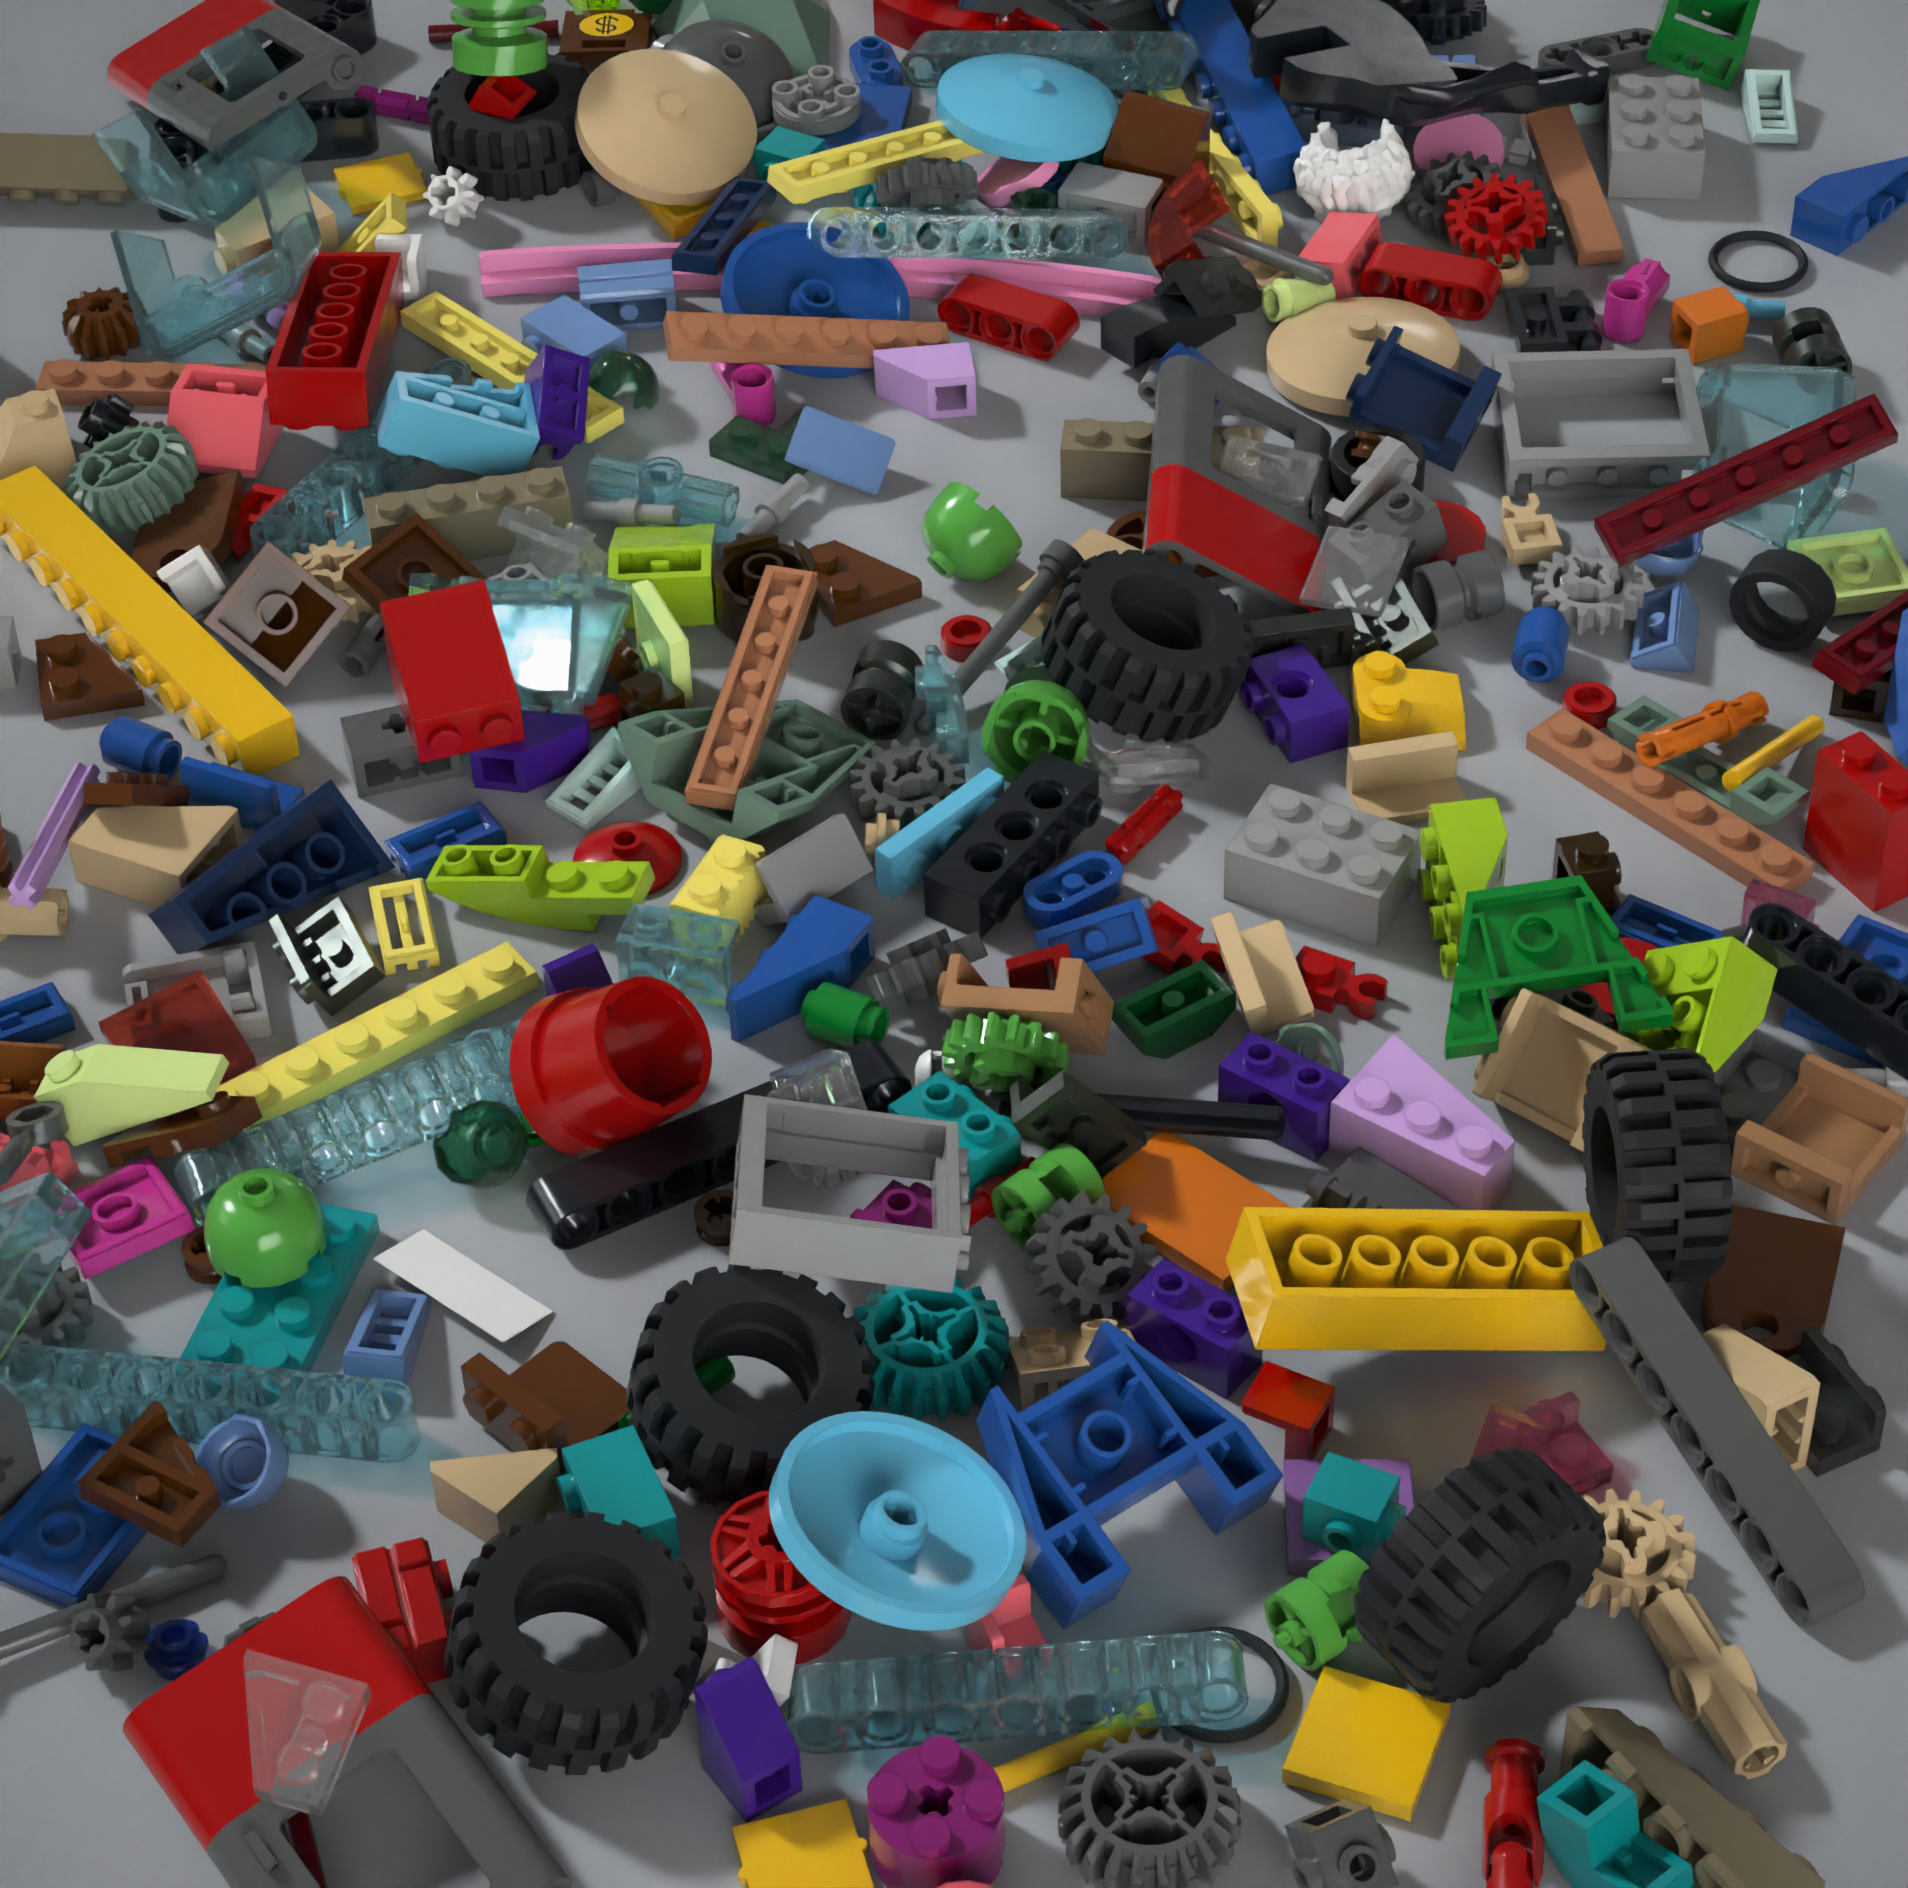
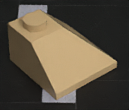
M55 388L43 391H28L21 396L6 399L0 406V480L35 465L65 494L67 487L64 481L70 475L69 468L77 463Z

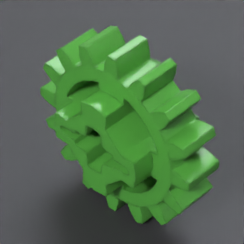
M989 1012L982 1019L971 1013L967 1015L966 1022L955 1019L952 1022L951 1029H947L942 1050V1056L945 1057L943 1065L946 1068L955 1069L953 1077L956 1079L970 1078L969 1082L972 1088L981 1091L990 1089L993 1095L999 1096L1001 1092H1010V1086L1018 1080H1022L1033 1089H1038L1062 1070L1067 1073L1070 1055H1068L1069 1045L1058 1042L1059 1033L1043 1032L1041 1028L1042 1023L1032 1020L1020 1021L1019 1015L1013 1014L1010 1018H1005L1000 1013Z

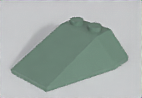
M673 0L653 24V33L656 39H659L667 34L676 35L689 25L705 20L722 19L736 21L754 27L769 36L786 55L792 69L793 78L807 75L809 68L812 66H829L830 13L822 0Z
M799 699L777 701L748 786L738 790L734 811L686 804L685 788L715 706L653 711L618 723L617 729L619 738L646 801L666 812L671 820L686 824L706 835L707 840L713 844L722 834L745 841L755 838L813 810L850 775V770L857 769V758L859 756L870 757L872 755L871 747L877 744L876 741L849 728Z

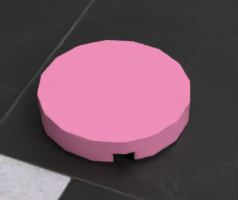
M1469 114L1424 126L1418 132L1413 144L1415 171L1418 168L1426 170L1432 168L1430 160L1434 158L1442 163L1447 161L1448 153L1453 152L1456 158H1462L1467 151H1472L1474 160L1484 154L1487 155L1489 162H1497L1501 170L1505 159L1502 134L1492 121L1480 114Z
M1001 157L977 178L978 194L976 195L980 202L988 208L994 209L1008 206L1013 202L1010 197L1011 195L1019 191L1022 192L1023 196L1030 195L1047 183L1057 172L1059 162H1029Z

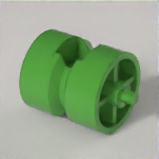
M1059 1143L1031 1162L1029 1169L1018 1171L994 1188L991 1200L993 1210L1002 1230L1017 1245L1025 1249L1026 1241L1034 1233H1037L1033 1224L1044 1212L1050 1214L1049 1209L1059 1199L1063 1198L1070 1204L1080 1192H1086L1090 1204L1094 1205L1106 1193L1102 1179L1090 1160L1072 1145ZM1069 1227L1063 1229L1060 1234H1066Z
M1340 1550L1312 1568L1307 1574V1579L1297 1578L1267 1597L1264 1611L1268 1626L1274 1636L1273 1643L1278 1649H1282L1301 1668L1315 1671L1345 1651L1348 1644L1347 1641L1356 1643L1362 1640L1363 1637L1356 1626L1353 1603L1354 1595L1360 1592L1358 1582L1362 1573L1370 1567L1354 1553Z

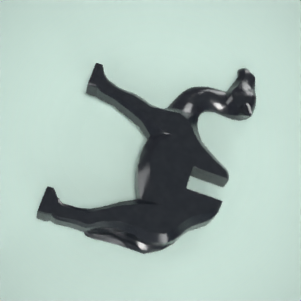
M1161 0L1165 14L1170 17H1176L1184 3V0ZM1271 0L1272 7L1251 28L1248 67L1255 79L1282 73L1279 92L1280 99L1299 107L1358 115L1383 122V119H1387L1390 124L1401 127L1427 126L1474 113L1504 112L1530 114L1547 108L1583 103L1587 106L1599 104L1605 98L1611 73L1608 64L1584 47L1570 49L1563 64L1533 69L1515 61L1501 67L1440 61L1430 55L1423 39L1410 22L1391 8V6L1403 0Z

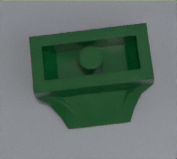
M1202 959L1115 1002L1111 1020L1143 1055L1168 1059L1213 1036L1236 1009V991Z

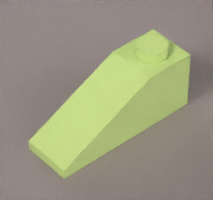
M97 1044L76 1052L66 1050L51 1059L45 1067V1076L34 1098L38 1103L58 1102L64 1106L69 1130L65 1137L75 1147L212 1101L228 1068L229 1061L223 1054Z

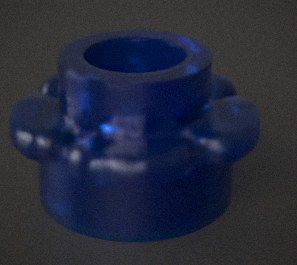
M170 1620L157 1625L149 1632L146 1641L150 1644V1649L144 1651V1658L147 1664L159 1676L167 1680H176L205 1660V1654L209 1647L208 1637L204 1632H199V1625L192 1620Z

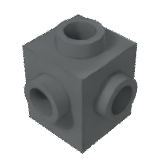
M1342 1799L1285 1825L1296 1856V1860L1291 1863V1869L1298 1888H1392L1399 1885L1391 1864L1396 1860L1394 1844L1387 1830L1380 1823L1376 1822L1371 1806Z

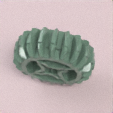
M144 421L135 428L126 425L121 432L116 434L109 432L108 438L101 442H94V447L89 452H83L79 455L80 462L73 464L69 468L70 475L64 481L67 487L65 491L67 497L106 534L113 531L116 535H121L129 528L138 531L142 524L147 522L154 524L155 518L162 514H170V508L175 504L183 503L185 501L184 494L193 490L195 487L193 481L198 477L199 472L196 468L198 463L194 457V450L188 440H185L174 425L165 426L162 421L150 425L147 421Z

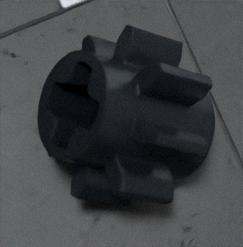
M108 394L105 401L94 397L86 406L78 423V429L88 434L83 445L92 449L94 447L93 443L101 442L108 438L109 432L112 434L121 432L126 425H129L131 428L137 427L139 420L130 416L135 405L116 394H113V396Z

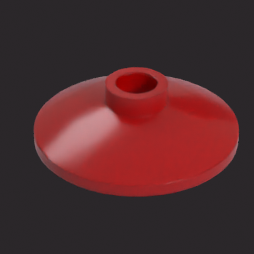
M625 821L603 826L588 834L577 846L573 862L649 861L655 876V880L647 894L649 896L662 890L676 878L682 865V853L678 841L665 829L646 822Z

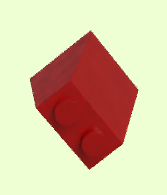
M484 580L379 602L392 686L420 763L525 740L520 698Z
M1860 731L1817 752L1803 850L1874 913L1908 897V770L1864 732Z

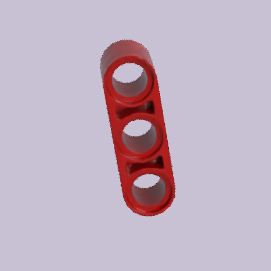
M1384 242L1378 244L1373 249L1358 279L1359 290L1365 297H1383L1407 301L1425 307L1440 316L1466 321H1478L1488 315L1503 283L1502 273L1492 262L1394 242Z
M973 273L965 275L940 301L937 308L940 321L947 323L949 331L1043 361L1052 359L1075 335L1080 327L1079 316L1069 303Z

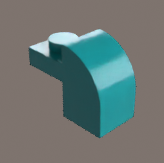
M1582 1761L1537 1797L1541 1830L1545 1844L1555 1864L1573 1888H1691L1694 1885L1691 1864L1640 1832L1635 1791L1588 1761Z

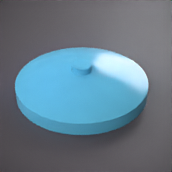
M990 54L962 61L952 66L942 75L936 96L937 115L942 124L957 138L987 153L1029 162L1069 161L1096 153L1107 145L1118 113V104L1113 93L1096 77L1061 61L1026 54Z
M873 1411L847 1412L823 1418L806 1427L790 1442L772 1477L769 1489L770 1518L778 1541L788 1558L798 1571L820 1592L839 1605L867 1619L910 1630L936 1631L962 1627L978 1621L996 1609L1006 1598L1022 1568L1027 1548L1026 1529L1021 1510L1009 1487L997 1471L972 1448L930 1424L897 1414Z

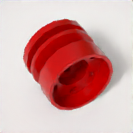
M769 1490L759 1491L735 1502L718 1519L710 1538L719 1630L731 1648L747 1658L753 1656L774 1634L798 1643L795 1664L806 1663L829 1652L845 1635L852 1611L820 1592L798 1571L788 1558L778 1541L771 1522Z

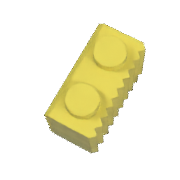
M724 834L716 839L668 906L672 910L669 914L672 918L670 924L673 926L671 932L674 934L672 940L675 942L672 948L677 953L717 965L725 963L724 957L730 955L729 950L735 948L734 943L740 941L739 936L744 934V928L749 927V921H753L754 914H757L753 906L769 897L768 890L756 869V863L766 857L765 849L762 845Z

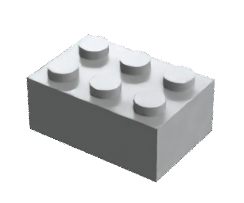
M1638 74L1610 76L1607 85L1604 114L1607 198L1700 200L1705 144L1699 78H1688L1683 75H1671L1668 77H1643Z
M1270 783L1225 849L1223 899L1377 948L1417 884V871L1421 865L1420 830Z

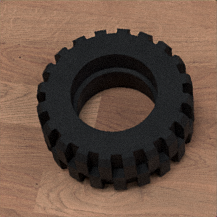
M548 53V65L545 69L534 73L516 75L537 93L513 120L474 111L468 107L478 87L489 76L466 74L457 71L453 66L449 68L444 76L437 80L427 101L433 156L438 171L442 175H446L448 166H452L461 170L462 175L468 173L476 177L478 181L474 188L477 193L484 196V199L487 196L494 197L496 201L509 202V198H521V201L534 200V196L544 194L548 197L557 194L560 188L566 187L569 189L576 185L584 172L593 169V166L588 162L580 148L575 132V112L578 98L585 81L590 76L576 61L571 62L567 56L559 53L555 55Z
M1130 549L1122 554H1119L1117 550H1112L1097 556L1095 555L1081 562L1075 570L1071 571L1046 623L1041 637V653L1045 668H1048V674L1052 682L1070 690L1083 704L1089 719L1097 724L1102 721L1112 726L1111 731L1123 736H1126L1128 733L1138 735L1139 740L1147 742L1164 739L1166 743H1178L1185 740L1186 737L1191 740L1208 733L1210 729L1215 728L1222 721L1252 662L1251 656L1254 650L1249 624L1244 613H1237L1238 606L1229 594L1223 595L1219 591V585L1208 576L1204 579L1194 573V568L1184 563H1181V565L1168 561L1167 556L1156 553L1152 556L1143 555L1141 550Z
M1687 1048L1607 1053L1590 1067L1591 1073L1587 1075V1092L1584 1095L1583 1101L1584 1123H1582V1139L1584 1140L1583 1167L1586 1175L1587 1187L1585 1190L1587 1204H1589L1590 1215L1603 1246L1624 1237H1631L1644 1249L1666 1283L1706 1280L1718 1272L1724 1265L1725 1253L1728 1252L1730 1244L1729 1228L1732 1227L1733 1213L1731 1210L1733 1184L1730 1177V1144L1727 1141L1725 1111H1722L1721 1106L1722 1096L1718 1084L1714 1082V1071L1711 1065L1706 1063V1058L1703 1055Z
M729 1264L727 1272L719 1273L717 1267H709L696 1272L692 1285L687 1280L679 1281L666 1292L663 1302L654 1305L646 1318L644 1330L640 1333L626 1390V1406L632 1412L629 1424L630 1426L634 1425L641 1442L646 1441L645 1451L654 1469L659 1470L664 1466L669 1471L667 1482L681 1492H685L688 1487L700 1492L699 1501L717 1507L719 1500L735 1503L759 1491H768L770 1489L772 1477L785 1449L806 1427L836 1414L869 1411L876 1383L872 1378L875 1368L873 1352L867 1344L862 1345L866 1333L858 1319L854 1316L846 1318L843 1315L846 1304L833 1292L830 1291L825 1296L816 1289L818 1282L803 1274H800L799 1278L796 1279L783 1274V1271L771 1269L757 1270L751 1269L748 1266ZM726 1356L757 1358L776 1366L787 1374L801 1392L805 1405L794 1412L778 1417L759 1418L743 1415L717 1402L702 1386L695 1370L711 1360Z
M1508 1447L1495 1449L1492 1455L1483 1453L1471 1459L1470 1465L1465 1468L1458 1467L1446 1475L1443 1483L1434 1490L1429 1489L1417 1500L1418 1505L1407 1516L1403 1515L1391 1529L1393 1533L1385 1543H1380L1371 1557L1372 1564L1370 1568L1363 1571L1358 1582L1360 1592L1354 1595L1353 1607L1356 1626L1360 1635L1426 1699L1444 1703L1455 1702L1457 1698L1465 1700L1475 1696L1479 1689L1483 1687L1490 1688L1501 1681L1502 1676L1509 1670L1517 1669L1528 1659V1655L1538 1645L1542 1646L1554 1634L1553 1630L1562 1619L1568 1618L1577 1606L1575 1602L1579 1596L1587 1592L1594 1580V1570L1601 1565L1604 1557L1603 1547L1606 1545V1533L1601 1515L1543 1459L1530 1450Z
M569 1511L547 1513L545 1521L537 1524L534 1517L527 1518L511 1525L508 1537L504 1533L496 1534L482 1546L480 1556L470 1561L463 1574L447 1633L448 1640L444 1653L445 1672L451 1677L449 1690L455 1705L461 1709L469 1707L465 1721L481 1737L490 1733L495 1738L493 1748L508 1758H512L516 1752L529 1758L528 1767L547 1772L549 1765L565 1767V1775H587L589 1766L595 1765L600 1766L601 1772H609L624 1768L628 1754L634 1760H641L655 1751L659 1740L670 1737L680 1724L684 1709L688 1708L690 1701L688 1698L695 1686L707 1647L708 1628L704 1624L707 1613L703 1596L697 1590L691 1591L695 1579L682 1561L673 1564L670 1560L672 1550L657 1537L649 1541L639 1535L641 1530L639 1526L622 1520L621 1525L604 1521L605 1514L586 1511L584 1518H570ZM569 1612L582 1614L602 1622L618 1634L630 1650L633 1659L622 1666L607 1671L578 1672L568 1670L547 1661L537 1654L525 1641L518 1627L532 1618L548 1613Z

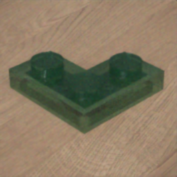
M806 405L798 410L778 430L736 415L709 440L710 456L781 484H785L794 474L804 475L808 471L807 469L788 463L784 459L801 412Z

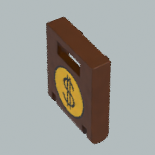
M635 9L583 10L582 15H575V11H566L559 54L567 56L571 62L576 61L587 72H593L602 63L619 54L640 49H650L653 35V13H635Z

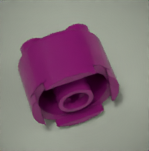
M933 1736L924 1741L922 1745L909 1748L892 1757L869 1781L867 1786V1812L870 1851L875 1872L887 1888H936L946 1882L964 1880L991 1884L995 1880L1003 1862L1002 1857L1006 1845L1005 1797L999 1776L982 1757L960 1747L950 1737Z

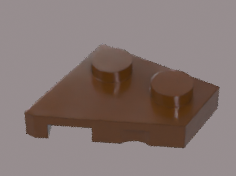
M833 540L809 548L814 557L815 572H817V606L833 627L922 598V581L917 576L843 543Z
M87 632L71 635L60 634L51 638L35 640L40 702L44 721L145 706L141 684Z
M106 772V783L84 782V804L160 807L189 806V786L168 785V774Z
M227 1091L216 1092L213 1100L132 1127L102 1145L101 1148L109 1167H119L125 1165L129 1159L148 1147L151 1148L155 1158H160L186 1150H197L220 1145L263 1117L255 1097L229 1096Z
M155 1400L77 1482L82 1499L180 1548L192 1538L221 1505L217 1486L205 1468L198 1466L193 1450L183 1436H178L168 1420L167 1411L161 1403Z

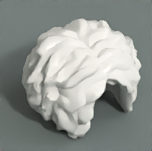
M1383 119L1380 128V139L1377 141L1373 140L1362 148L1355 147L1350 150H1341L1338 145V134L1336 130L1330 127L1331 123L1327 121L1318 124V132L1311 133L1310 143L1301 148L1300 157L1294 163L1293 172L1296 176L1297 195L1305 199L1306 203L1315 210L1314 216L1323 222L1331 211L1378 214L1379 219L1391 216L1392 207L1401 202L1404 195L1409 192L1411 180L1415 175V171L1412 170L1409 152L1406 150L1394 125L1390 124L1389 120Z

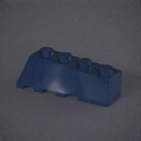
M330 779L299 798L151 911L148 916L177 954L195 952L206 945L268 921L277 913L279 915L285 914L395 868V865Z

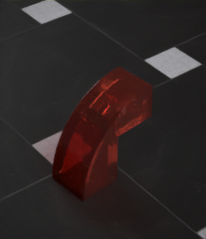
M1201 159L1181 173L1168 187L1159 200L1150 221L1148 251L1150 259L1162 280L1164 279L1163 272L1175 261L1182 258L1187 260L1205 258L1192 235L1231 211L1230 206Z

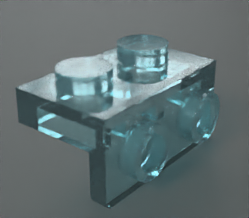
M633 904L615 940L619 980L622 981L638 976L654 977L676 987L691 1002L726 1007L727 997L734 986L731 950L739 934V923L732 919Z

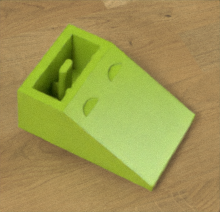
M716 523L615 527L609 546L608 590L611 617L618 624L619 629H635L631 584L647 579L653 583L679 626L715 625L712 564L714 559L716 560Z
M1496 797L1430 804L1428 827L1420 829V849L1426 865L1425 869H1418L1417 871L1418 894L1421 902H1429L1430 904L1428 911L1430 934L1433 940H1441L1440 962L1442 973L1445 979L1452 978L1453 982L1467 892L1504 887L1508 832Z
M1733 936L1647 950L1643 965L1649 973L1648 980L1659 996H1665L1671 1004L1674 1013L1672 1026L1628 1032L1623 1033V1035L1652 1050L1692 1049L1706 1058V1063L1711 1065L1715 1073L1764 1020L1778 969Z

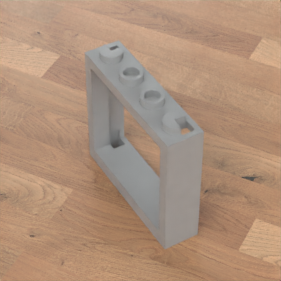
M1688 349L1492 354L1491 369L1502 373L1491 405L1505 495L1509 496L1511 500L1528 499V493H1535L1539 499L1644 497L1684 479L1681 478L1682 470H1691L1693 475L1710 467L1711 453ZM1662 378H1673L1674 383H1662ZM1675 394L1685 444L1522 447L1515 398ZM1530 473V481L1515 482V480H1518V474Z
M744 1094L736 1145L728 1264L952 1293L956 1270L967 1271L969 1249L972 1234H968L971 1205L967 1204L970 1176L966 1175L968 1149L959 1147L958 1123ZM765 1159L931 1181L932 1229L763 1207Z

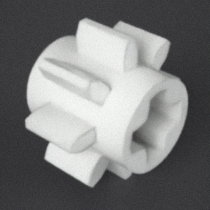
M448 166L446 175L436 176L432 174L430 176L432 182L428 187V192L423 193V197L429 199V202L433 205L429 212L431 217L438 220L445 219L447 224L454 227H459L460 218H476L475 211L478 204L484 200V196L479 195L474 188L478 181L476 177L468 173L462 175L461 170L452 166Z

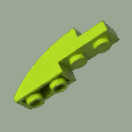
M458 844L444 846L425 882L430 891L453 902L492 916L554 929L594 931L602 915H638L655 880V876L649 861L549 862L543 845Z

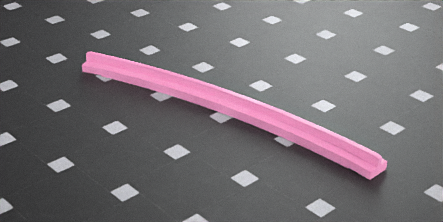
M681 243L595 244L487 250L479 253L482 296L487 298L529 293V295L579 292L578 266L671 259L672 261L671 255ZM875 247L899 272L909 297L943 299L965 275L973 273L1063 300L1069 303L1078 314L1102 317L1124 305L1145 298L1155 297L1156 294L1153 290L1162 281V279L1150 275L1054 262L965 253ZM725 266L717 276L673 271L675 290H720Z

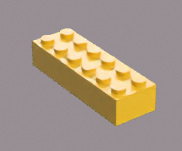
M1244 1207L1226 1257V1262L1255 1349L1604 1351L1607 1345V1341L1575 1294L1569 1276V1266L1574 1259L1604 1247L1589 1212Z

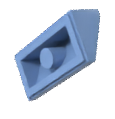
M805 406L793 432L784 461L877 496L895 447V440L818 409Z
M1684 580L1644 593L1643 608L1638 609L1637 619L1633 625L1630 664L1633 668L1673 672L1694 671L1700 610L1698 603Z

